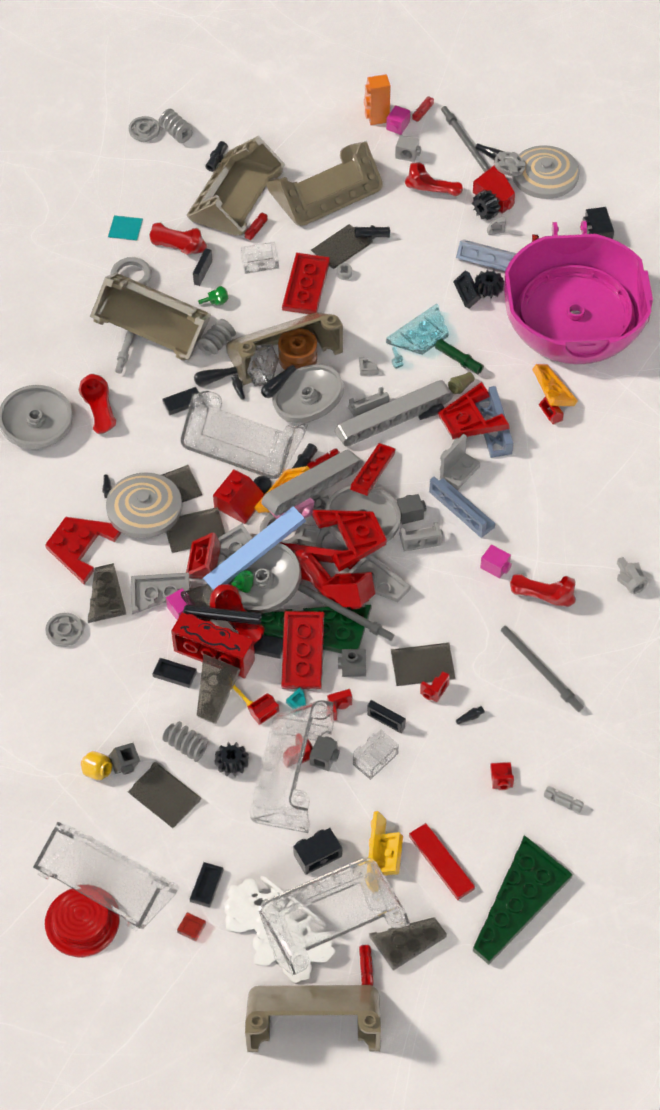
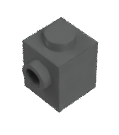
M419 494L407 495L397 499L402 524L424 519L426 504L424 500L421 501Z
M342 649V657H338V669H342V677L366 676V649Z
M318 735L310 754V765L329 771L333 761L336 762L340 754L337 741L328 736L322 737Z
M134 743L115 747L108 755L115 774H129L134 771V768L140 762Z

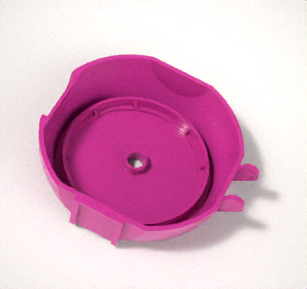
M581 221V235L559 236L557 222H552V236L539 238L526 245L512 258L505 271L506 311L514 330L535 352L551 360L566 364L596 363L611 358L623 351L640 335L649 322L653 303L648 270L644 271L642 259L627 246L616 240L598 234H587L586 221ZM576 310L579 311L580 314H573L571 313V311Z

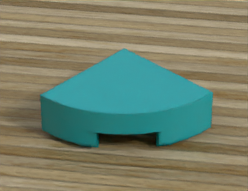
M300 687L286 699V704L299 715L303 713L306 706L305 694Z

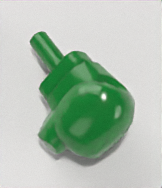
M219 286L216 290L208 292L209 297L200 299L198 302L199 305L208 301L211 302V305H223L229 299L226 288Z
M241 571L235 577L232 586H236L244 593L250 592L254 580L253 573L251 571Z

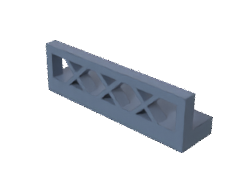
M461 240L456 258L506 271L510 261L517 253L468 240Z
M496 386L489 387L488 393L490 397L480 402L489 401L490 405L486 409L480 406V402L475 403L483 418L486 415L495 417L503 414L505 417ZM509 429L497 431L496 437L488 433L484 434L490 458L512 454L513 440ZM497 443L503 447V450L493 451V445Z
M434 476L430 479L429 493L479 537H484L495 528V523L444 478L438 480Z

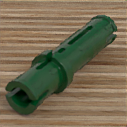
M443 339L436 342L435 349L460 363L461 367L468 368L477 375L482 372L484 365L474 360L470 354L461 352Z

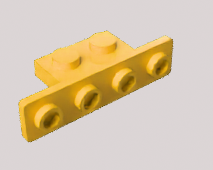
M374 811L373 819L371 820L372 831L371 838L369 839V857L366 860L367 874L364 878V884L366 889L373 895H378L380 876L396 875L400 872L403 835L400 832L385 834L386 818L379 811Z

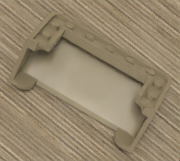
M260 136L231 149L224 156L190 208L187 217L192 222L234 236H241L247 230V223L244 220L266 187V182L274 177L278 178L283 172L282 169L285 163Z
M367 141L350 144L342 148L340 151L341 164L299 183L289 182L287 177L272 179L266 182L268 191L298 226L307 225L379 192L383 183Z
M113 273L105 277L90 317L100 325L111 323L169 348L176 354V358L185 361L186 359L189 360L197 346V341L201 338L211 314L126 276Z
M318 312L230 340L226 345L227 354L233 366H236L237 374L242 384L252 383V374H257V369L251 359L256 351L277 345L281 334L294 329L303 328L313 333L323 352L326 349H330L334 355L343 353V324L338 316Z
M255 986L249 991L245 1020L247 1052H258L262 1042L270 1041V1016L358 1015V1041L363 1040L366 1042L369 1051H380L379 992L373 986Z

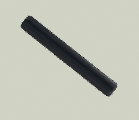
M185 605L183 613L192 614L197 618L260 625L262 618L260 613Z

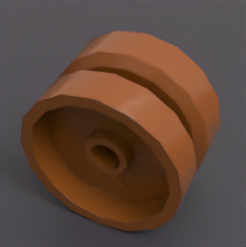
M298 328L281 334L278 340L279 364L281 368L286 370L289 366L293 365L298 369L317 364V339L309 330Z

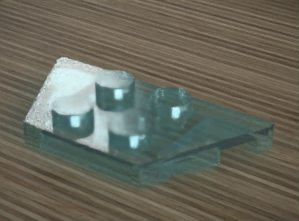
M435 304L388 336L386 343L423 355L433 348L438 340L446 339L449 336V331L444 324V318L439 311V305Z

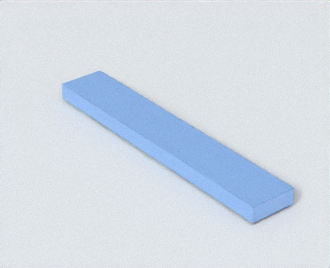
M293 506L203 577V579L213 591L218 585L228 584L241 571L246 570L305 523V518Z

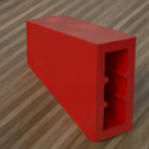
M495 165L473 181V194L476 195L483 190H491L493 194H496V198L499 200L498 204L501 206L499 212L502 214L514 206L515 192L505 175L498 171Z

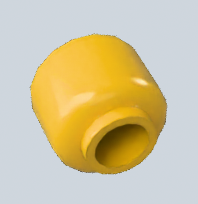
M91 751L82 758L81 769L85 776L95 780H102L110 775L112 763L107 755Z

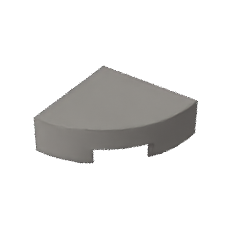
M504 216L495 219L487 227L488 235L505 232L506 220Z
M359 358L360 376L378 375L376 364H373L366 358Z

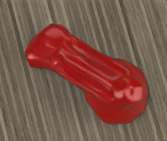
M420 162L410 164L409 175L405 179V185L408 188L449 193L455 197L462 193L463 186L460 182L434 180L427 173L424 164Z
M162 223L152 224L149 237L153 245L175 248L186 255L203 253L207 248V244L198 228L182 232L169 229Z
M87 375L80 381L79 394L91 407L94 417L93 430L97 434L106 433L116 426V419L113 416L108 398V383L100 375Z
M302 549L295 551L294 554L301 567V580L311 582L320 594L335 601L322 590V585L331 576L312 554Z
M522 574L513 575L510 581L511 592L515 595L532 596L554 605L566 607L576 602L574 596L576 581L568 576H564L561 581L552 584L530 580Z
M222 584L218 585L211 593V608L247 612L243 608L242 598L236 587ZM228 621L240 635L244 634L253 639L254 644L264 634V627L261 624L255 625Z

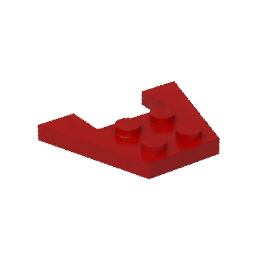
M482 382L438 413L452 440L460 438L463 434L469 437L510 429L509 423L503 414L485 420L476 407L475 403L490 397Z
M313 510L312 512L319 529L337 525L348 547V550L336 552L332 555L339 572L385 546L387 543V539L373 511Z
M65 517L45 546L58 561L85 585L93 574L94 567L80 561L98 535L116 542L121 532L115 529L111 523Z

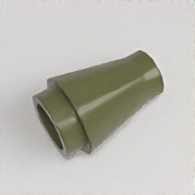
M468 372L452 377L448 382V388L453 394H461L474 382V375Z

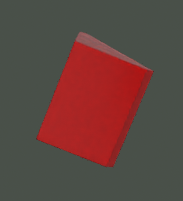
M212 532L192 542L186 573H189V578L203 579V577L217 567L221 544L215 533Z

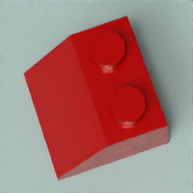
M233 469L213 494L214 508L246 524L256 511L254 507L265 494L249 476Z
M372 572L335 574L322 585V590L342 607H351V609L361 608L364 603L368 602L375 595Z

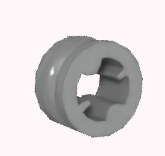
M341 263L337 267V277L341 280L349 279L352 276V267L347 263Z

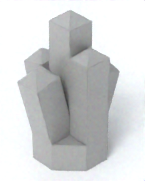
M624 557L618 558L617 565L620 568V574H618L617 581L624 585L631 594L641 592L647 587L648 581L643 575L639 562L627 563Z

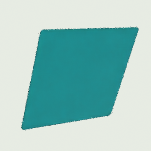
M114 215L108 237L137 240L143 218Z

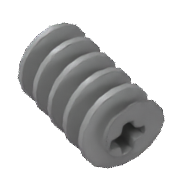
M171 108L162 113L159 118L160 126L177 142L184 143L191 138L192 130L190 124L182 119L178 113L174 112Z
M220 319L197 341L198 347L205 355L217 354L218 350H221L227 344V341H230L231 337L236 335V331L228 321Z
M180 721L175 725L173 723L170 724L164 731L162 740L168 742L170 746H174L176 750H181L182 754L187 755L190 759H194V762L199 761L206 750L208 739L204 738L200 742L201 735L197 734L194 737L195 731L191 730L188 732V726H184L181 729L182 722Z

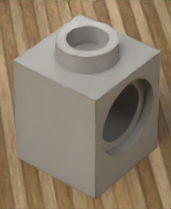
M400 135L395 147V158L415 162L416 157L420 156L421 153L419 139Z

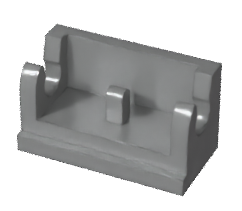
M380 387L377 394L354 402V398L349 399L348 408L353 416L356 417L388 403L389 394L387 392L384 393V388Z
M434 522L432 528L405 532L404 527L400 528L399 535L404 551L441 545L442 534L438 522Z

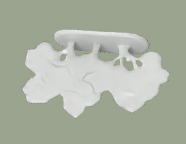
M261 876V880L271 889V893L268 894L259 893V886L252 878L245 879L239 886L230 885V889L227 892L229 899L224 904V911L227 915L225 919L226 929L235 932L255 929L257 932L256 937L253 939V947L257 951L255 954V965H270L276 959H281L283 973L292 982L299 983L301 980H308L310 978L312 970L310 963L312 961L327 962L336 952L332 947L331 935L316 934L312 931L313 923L323 929H326L327 926L265 877ZM257 893L258 896L252 897V894ZM278 896L291 905L284 914L277 913L273 908V900ZM262 898V900L264 901L265 899L268 900L263 905L257 906L254 903L256 900ZM268 904H270V909H269V910H267V908H266V906H267ZM297 909L309 920L301 925H297L292 917V913ZM307 930L309 934L307 937H304L303 935Z

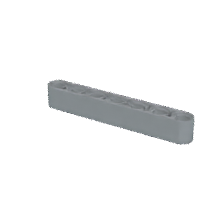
M443 380L436 381L340 423L336 426L335 433L344 446H351L417 417L429 410L433 405L448 403L453 398V393Z
M347 449L269 491L263 497L261 503L274 515L278 516L293 506H297L356 473L361 468L363 461Z

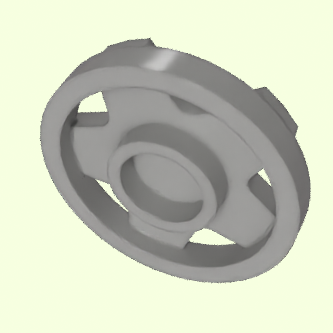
M149 116L135 118L129 124L130 136L141 142L154 139L160 132L158 121Z
M499 152L494 160L497 170L508 176H519L525 170L526 163L515 152Z
M59 613L49 619L45 631L47 638L52 644L68 646L75 644L79 640L83 628L80 619L76 615ZM69 618L75 620L76 622H70Z

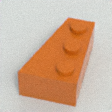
M387 74L367 77L363 103L365 106V117L369 119L370 125L387 123V117L390 114L391 90Z

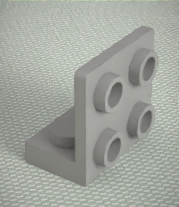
M464 434L459 439L456 438L452 446L445 450L440 457V479L444 478L457 490L480 467L479 461L466 454L467 436Z

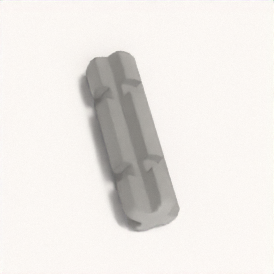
M548 786L544 792L545 798L549 800L554 799V802L568 809L571 807L577 813L581 812L584 805L582 801L578 799L573 800L574 797L561 791L556 792V789Z

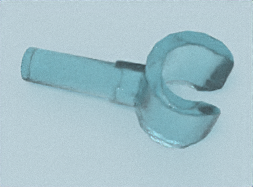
M393 347L392 350L395 358L392 359V364L397 369L404 365L402 362L403 356L398 354L396 347Z

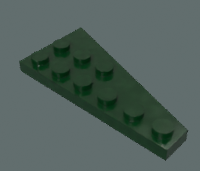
M365 605V607L359 609L347 607V609L368 620L372 605ZM329 607L303 608L302 611H298L324 612L323 650L342 654V649H360L366 627ZM285 611L260 613L262 616L260 624L264 627V635L283 638Z
M525 835L473 947V952L488 965L573 876L571 872Z

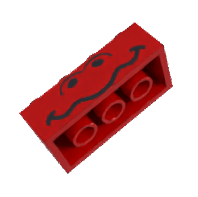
M181 613L171 630L174 652L221 670L228 668L232 674L244 679L255 661L253 639L247 635L235 633L229 628L219 627L211 621H203L192 614Z

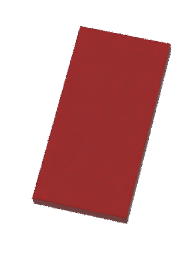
M296 252L282 304V311L303 314L317 313L330 264V257Z
M285 611L282 689H298L299 687L301 689H322L324 612Z

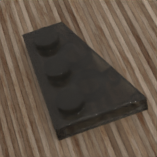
M114 563L95 567L88 623L126 615Z
M203 654L197 717L217 724L241 671L239 668Z
M435 917L413 922L408 926L400 928H389L388 931L380 933H369V938L393 971L447 937V933Z

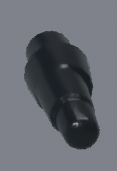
M233 375L231 377L232 385L239 398L243 400L245 396L242 389V381L238 375Z
M443 404L433 405L429 410L418 416L419 420L438 415L444 409Z
M105 474L103 476L102 492L104 493V498L107 499L112 486L109 476Z
M482 706L472 708L456 719V723L459 725L479 718L485 711Z

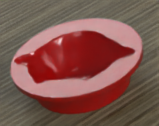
M89 886L69 889L55 898L49 906L45 916L46 935L50 943L65 955L87 957L97 954L110 945L118 932L120 923L118 908L113 899L100 889Z

